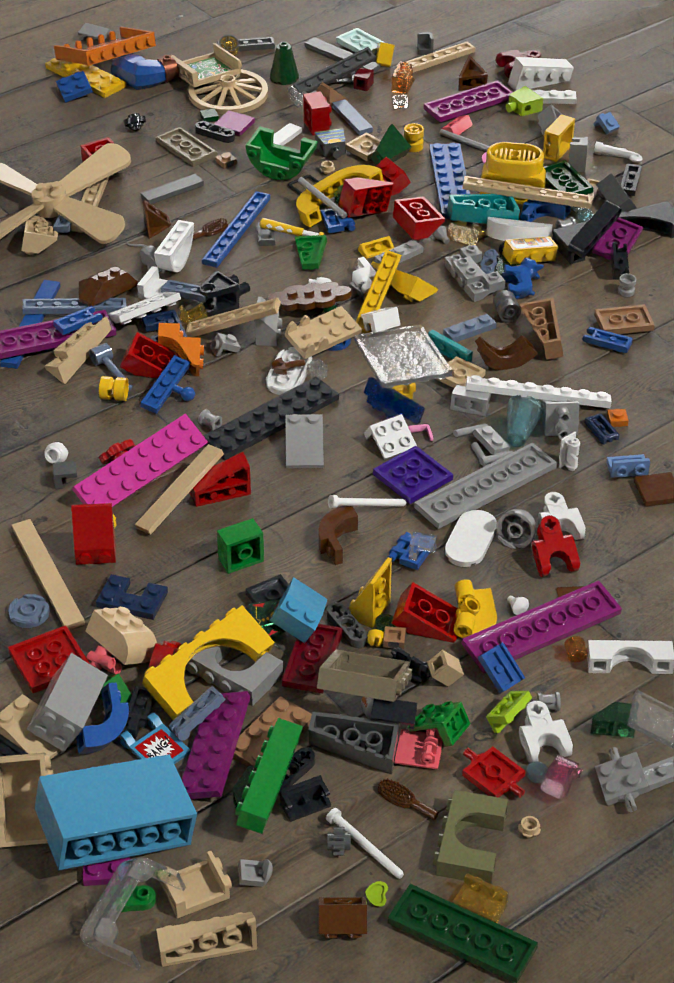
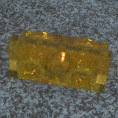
M467 873L464 877V885L453 900V903L497 923L507 907L508 892L499 886L483 881L480 877Z

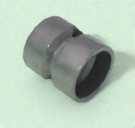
M505 290L495 295L493 303L501 320L504 322L517 320L521 315V309L514 294L511 291Z

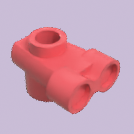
M98 645L95 652L90 651L87 655V660L91 662L90 664L100 671L104 668L108 672L118 674L122 670V665L117 663L115 658L111 657L112 654L102 646Z

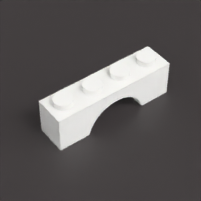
M588 640L586 654L588 673H610L616 664L624 661H633L647 667L652 674H673L674 649L672 641Z

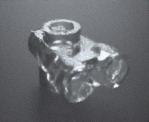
M289 86L287 89L289 98L297 108H303V94H307V92L303 90L299 93L293 86Z

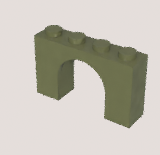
M454 790L453 797L448 798L446 811L449 814L443 817L442 829H445L444 834L440 833L437 847H440V851H435L433 865L437 866V876L492 885L496 853L466 847L457 839L456 835L468 827H483L503 831L508 799Z

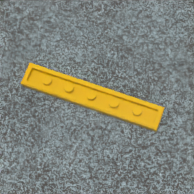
M385 250L356 319V323L362 328L361 333L370 335L371 324L369 323L370 330L366 331L361 314L381 308L402 255Z

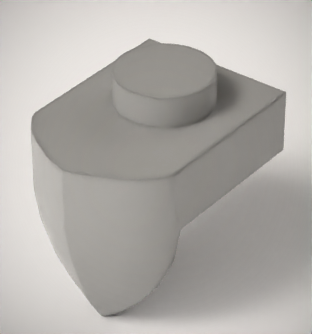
M240 859L238 863L239 885L265 886L273 872L270 860L254 861Z

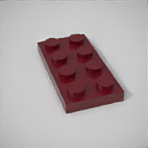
M318 624L316 630L305 643L296 638L282 678V686L323 694V689H317L319 668L338 649L343 628Z

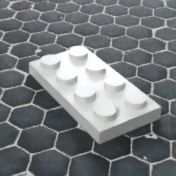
M163 292L108 313V316L114 323L121 322V324L131 322V319L134 317L142 318L146 316L147 312L151 311L153 313L160 311L161 307L165 305L166 307L175 305L176 301L181 300L180 293Z

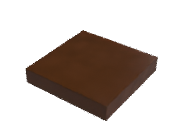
M671 472L636 476L634 478V483L645 507L674 503V477Z

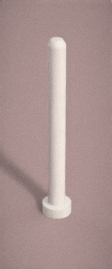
M330 495L328 498L330 509H336L338 506L403 507L406 505V500L338 498L337 495Z
M333 808L327 814L326 820L330 824L335 823L339 827H345V832L351 833V838L391 874L399 879L403 877V871L342 818L339 809Z

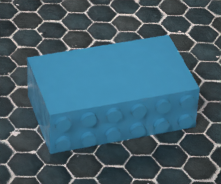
M170 754L40 776L38 780L35 811L58 870L191 845L197 812Z

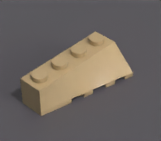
M252 912L213 917L202 921H190L185 924L168 925L156 929L162 967L257 950L256 919Z

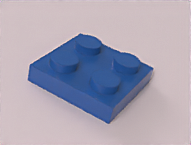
M84 71L56 81L65 103L93 92Z

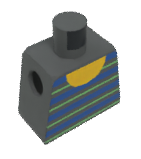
M343 128L315 132V141H318L316 148L324 157L333 156L334 158H339L345 154L346 142Z

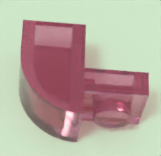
M558 755L551 763L540 790L558 799L565 798L568 795L573 780L580 778L583 769L578 767L579 763Z

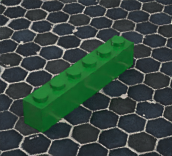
M281 718L277 719L275 726H270L267 738L270 739L269 741L264 740L261 748L263 756L258 755L254 766L257 770H252L248 783L251 785L250 787L245 786L241 799H244V802L239 801L235 815L238 816L237 826L263 834L298 745L303 726Z

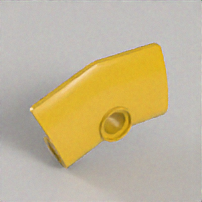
M464 579L456 582L454 587L459 608L456 610L455 634L465 638L495 625L497 613L491 588L476 590L473 589L470 580Z

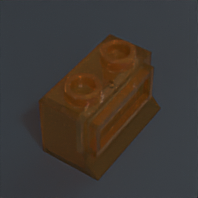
M399 62L392 75L391 92L408 94L415 81L412 77L413 67H411V63Z

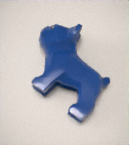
M525 257L520 265L511 267L506 264L504 266L505 272L502 273V277L505 283H509L508 291L514 294L516 300L535 294L532 291L531 279H540L537 272L543 269L544 265L537 264L535 260Z

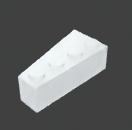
M516 57L508 85L516 91L524 86L532 89L570 81L574 67L566 59Z

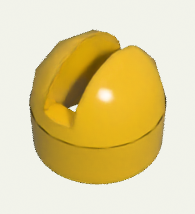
M377 629L368 631V643L376 647L382 645L384 632Z

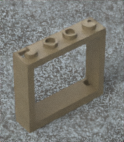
M336 649L319 668L317 689L394 702L398 696H401L408 682L411 681L412 669L409 668V661Z

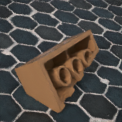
M549 298L519 304L544 347L546 360L564 357L554 299Z

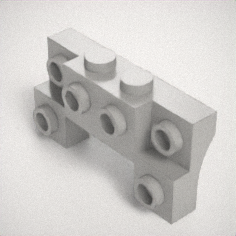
M469 245L460 248V254L445 257L444 266L473 302H476L495 291L505 289V280L498 271L485 274L476 264L482 261V252L476 245Z

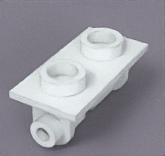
M576 432L561 439L558 468L566 466L568 470L574 471L578 467L577 455H579L580 441L576 438Z

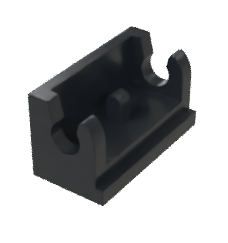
M617 242L612 243L611 266L613 280H619L622 274H629L626 243L623 244V248H618Z
M374 698L370 720L410 725L409 729L414 730L417 703L402 700L392 702Z
M321 775L281 789L280 805L289 821L292 822L331 807V802L328 798L330 792Z

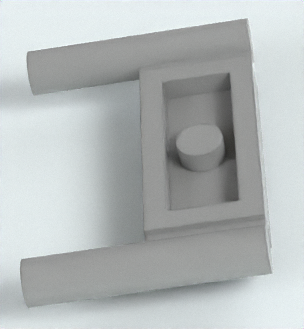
M486 423L456 429L453 432L455 437L473 434L492 454L481 457L479 459L481 465L493 463L513 453V451H509L510 446Z

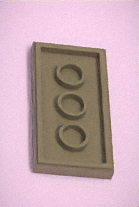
M181 127L155 137L158 144L192 167L217 156V151Z

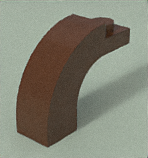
M522 335L512 344L501 348L491 346L481 337L475 340L478 346L477 351L480 353L485 364L497 370L520 367L538 354L532 343Z
M340 506L331 510L323 517L319 525V551L321 554L327 553L335 565L343 563V548L337 538L345 533L358 530V515L353 506Z

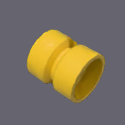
M415 123L406 125L404 127V138L411 145L408 152L421 151L424 142V127Z
M109 376L101 377L99 383L100 399L111 400L114 398L116 401L127 400L129 391L128 378L117 377L114 380L113 377Z

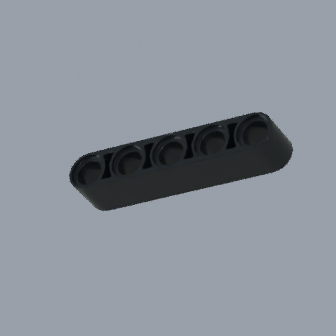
M606 201L573 237L568 245V251L583 258L619 218L622 208Z

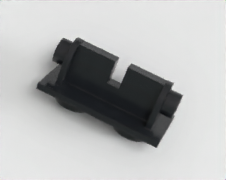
M394 647L391 654L393 657L391 659L410 662L409 668L412 669V679L421 683L431 674L427 662H423L414 656L410 657V654L402 650L401 647Z

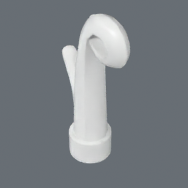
M596 141L594 154L628 158L635 163H640L643 160L642 156L635 152L628 151L625 148L604 145L602 142Z

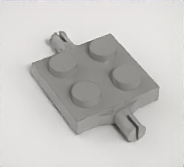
M613 747L614 753L612 748H610L611 760L595 766L605 801L608 806L618 802H626L629 812H633L631 805L633 810L636 811L637 806L634 799L650 791L637 752L620 757L616 747Z

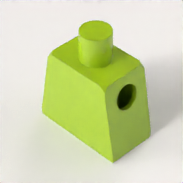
M524 86L509 95V103L506 104L507 112L514 111L520 116L541 112L543 109V97Z

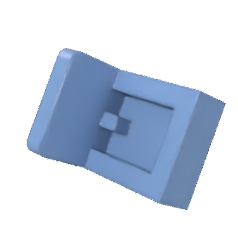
M611 112L601 113L596 117L597 120L593 124L595 127L601 125L606 134L618 130L620 127Z

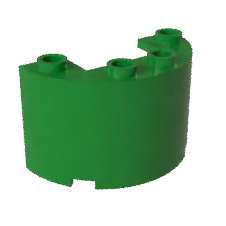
M259 126L246 144V153L252 165L264 176L276 180H288L300 173L314 153L318 141L302 138L300 150L273 143L274 130Z

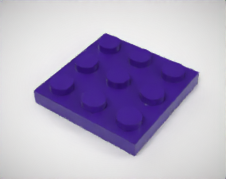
M416 445L373 469V475L409 504L453 480V473Z

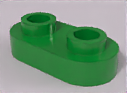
M146 885L117 887L109 893V906L116 912L149 910L156 903V893L152 887Z

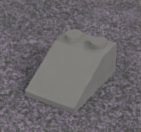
M323 414L286 415V468H324Z

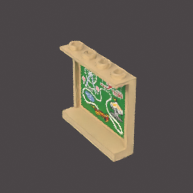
M213 43L214 52L181 61L176 56L171 55L178 65L179 77L193 87L220 80L223 75L234 76L241 74L242 63L240 59L216 43Z

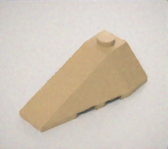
M33 215L25 223L22 251L29 255L40 253L57 241L58 232L53 231V227L48 226V222L43 217Z

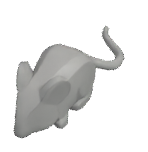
M127 243L129 246L143 247L140 250L141 261L144 265H147L148 270L152 266L157 267L154 257L156 248L154 246Z

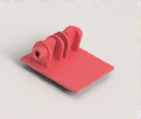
M401 729L394 763L438 769L443 745L438 729H427L426 732H409V730Z

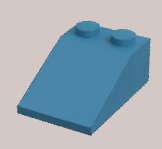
M293 577L269 621L305 643L316 630L323 616L327 598Z

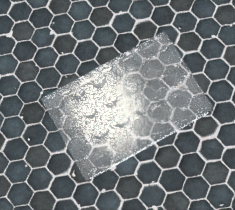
M422 325L354 335L355 344L382 388L410 385L415 382H428L429 380L445 379L452 376V369Z

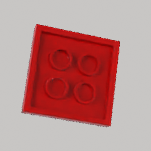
M66 625L8 647L10 656L33 694L48 687L54 674L71 653L89 663Z

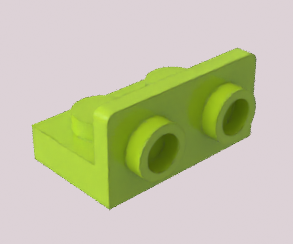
M510 691L486 716L494 733H500L526 707V704L532 699L529 691Z

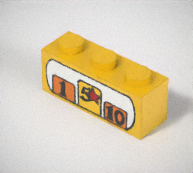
M550 236L505 240L502 255L510 264H520L525 257L536 262L555 261L558 246Z

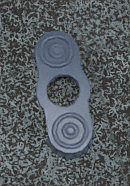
M494 249L487 250L481 261V270L485 274L494 272L497 264L496 258L499 255ZM487 261H493L491 265H484Z

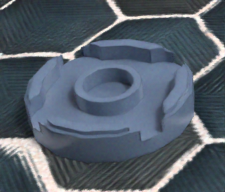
M26 594L23 595V598H16L9 605L8 613L10 621L14 625L21 628H32L41 625L47 620L50 609L46 599L42 596Z

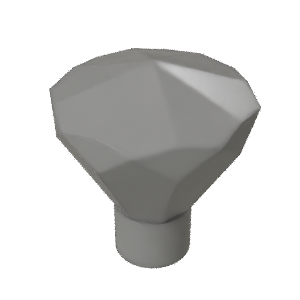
M440 226L433 233L434 238L442 240L445 244L450 242L445 226Z

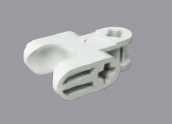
M550 492L546 494L544 499L546 506L543 512L538 513V524H540L545 516L552 515L559 520L562 531L571 533L575 540L584 539L585 524L578 508L568 509L565 499L560 493Z
M541 701L530 702L526 707L525 726L519 727L520 741L528 762H538L540 747L547 745L557 749L561 757L572 756L573 744L562 719L552 721L545 703Z

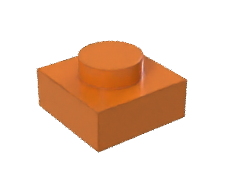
M626 409L607 410L608 422L613 427L628 426L629 420Z

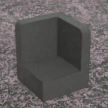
M432 32L417 34V50L419 55L433 53L434 39Z
M76 461L53 463L55 490L63 489L62 479L77 477Z

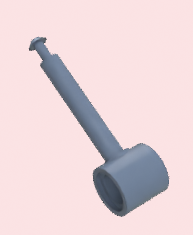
M107 343L89 349L90 359L95 366L105 364L116 378H126L111 361L113 353ZM129 385V390H131L133 385Z

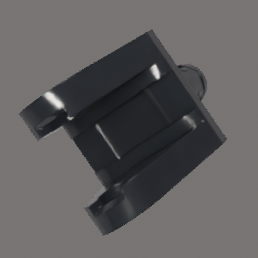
M215 271L200 286V294L209 298L201 305V315L207 318L239 309V298L250 291L249 284L243 282L239 285V279L235 274L227 277L219 271Z

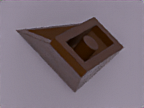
M470 55L459 75V91L487 84V72Z
M146 200L143 201L144 223L150 239L169 228L171 222L168 215Z

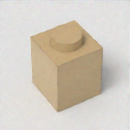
M441 650L427 661L432 678L448 687L464 675L459 659L444 650Z

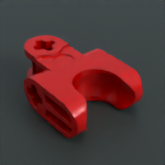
M552 515L545 516L537 528L539 540L532 541V552L539 576H548L551 570L550 558L552 557L561 558L566 563L569 571H578L580 559L573 536L571 534L563 536L559 520Z

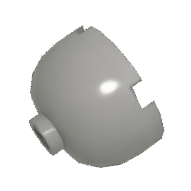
M523 509L509 510L497 522L498 538L505 546L511 549H516V547L525 548L534 539L536 522L531 514Z

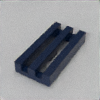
M601 413L585 418L584 423L602 444H606L607 440L609 443L613 442V439L619 440L620 434Z

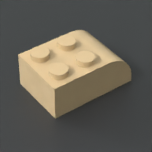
M125 607L94 610L86 628V632L124 665L150 662L155 643H157L153 632L143 624L142 620L134 617Z

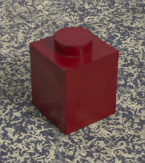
M359 68L354 75V89L368 91L374 83V70Z

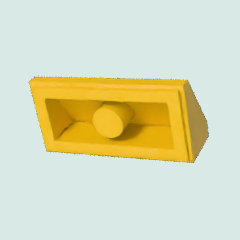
M390 236L360 244L358 251L365 259H369L395 247Z

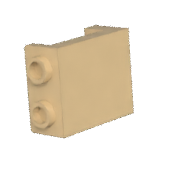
M212 851L207 852V859L205 861L171 873L168 866L159 869L160 884L177 918L230 898L229 888L232 887L231 880L228 874H223L222 863L219 857H214Z

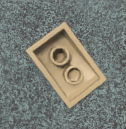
M22 694L0 712V734L28 754L46 753L52 759L62 750L27 730L38 704Z

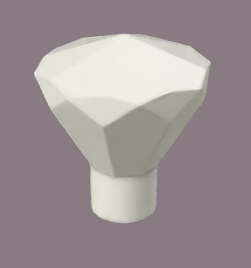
M509 596L507 598V602L511 604L514 614L519 615L527 611L529 601L525 597L515 598Z

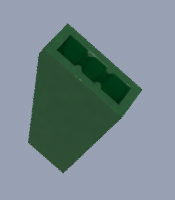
M391 124L371 159L376 165L385 157L395 162L407 155L411 145L396 127Z

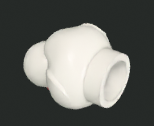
M54 442L46 447L44 455L49 463L64 462L67 459L68 450L62 443Z

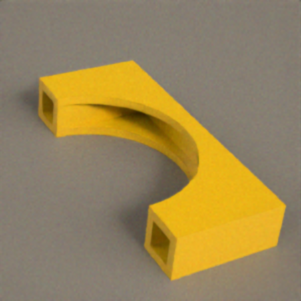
M243 605L237 609L234 607L229 610L224 619L221 621L219 619L215 620L206 632L200 631L194 636L192 642L189 644L185 642L177 649V653L172 656L171 654L167 655L161 660L159 666L156 668L152 666L144 673L145 676L142 684L172 720L177 718L193 703L185 687L184 671L188 662L196 654L211 647L223 646L240 650L256 662L266 652L271 651L275 642Z

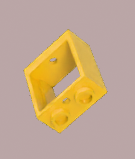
M561 114L545 130L543 145L545 159L557 162L570 148V142H573L575 118Z

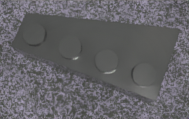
M312 711L308 729L309 744L392 774L399 739V723L380 720L371 721L366 718Z

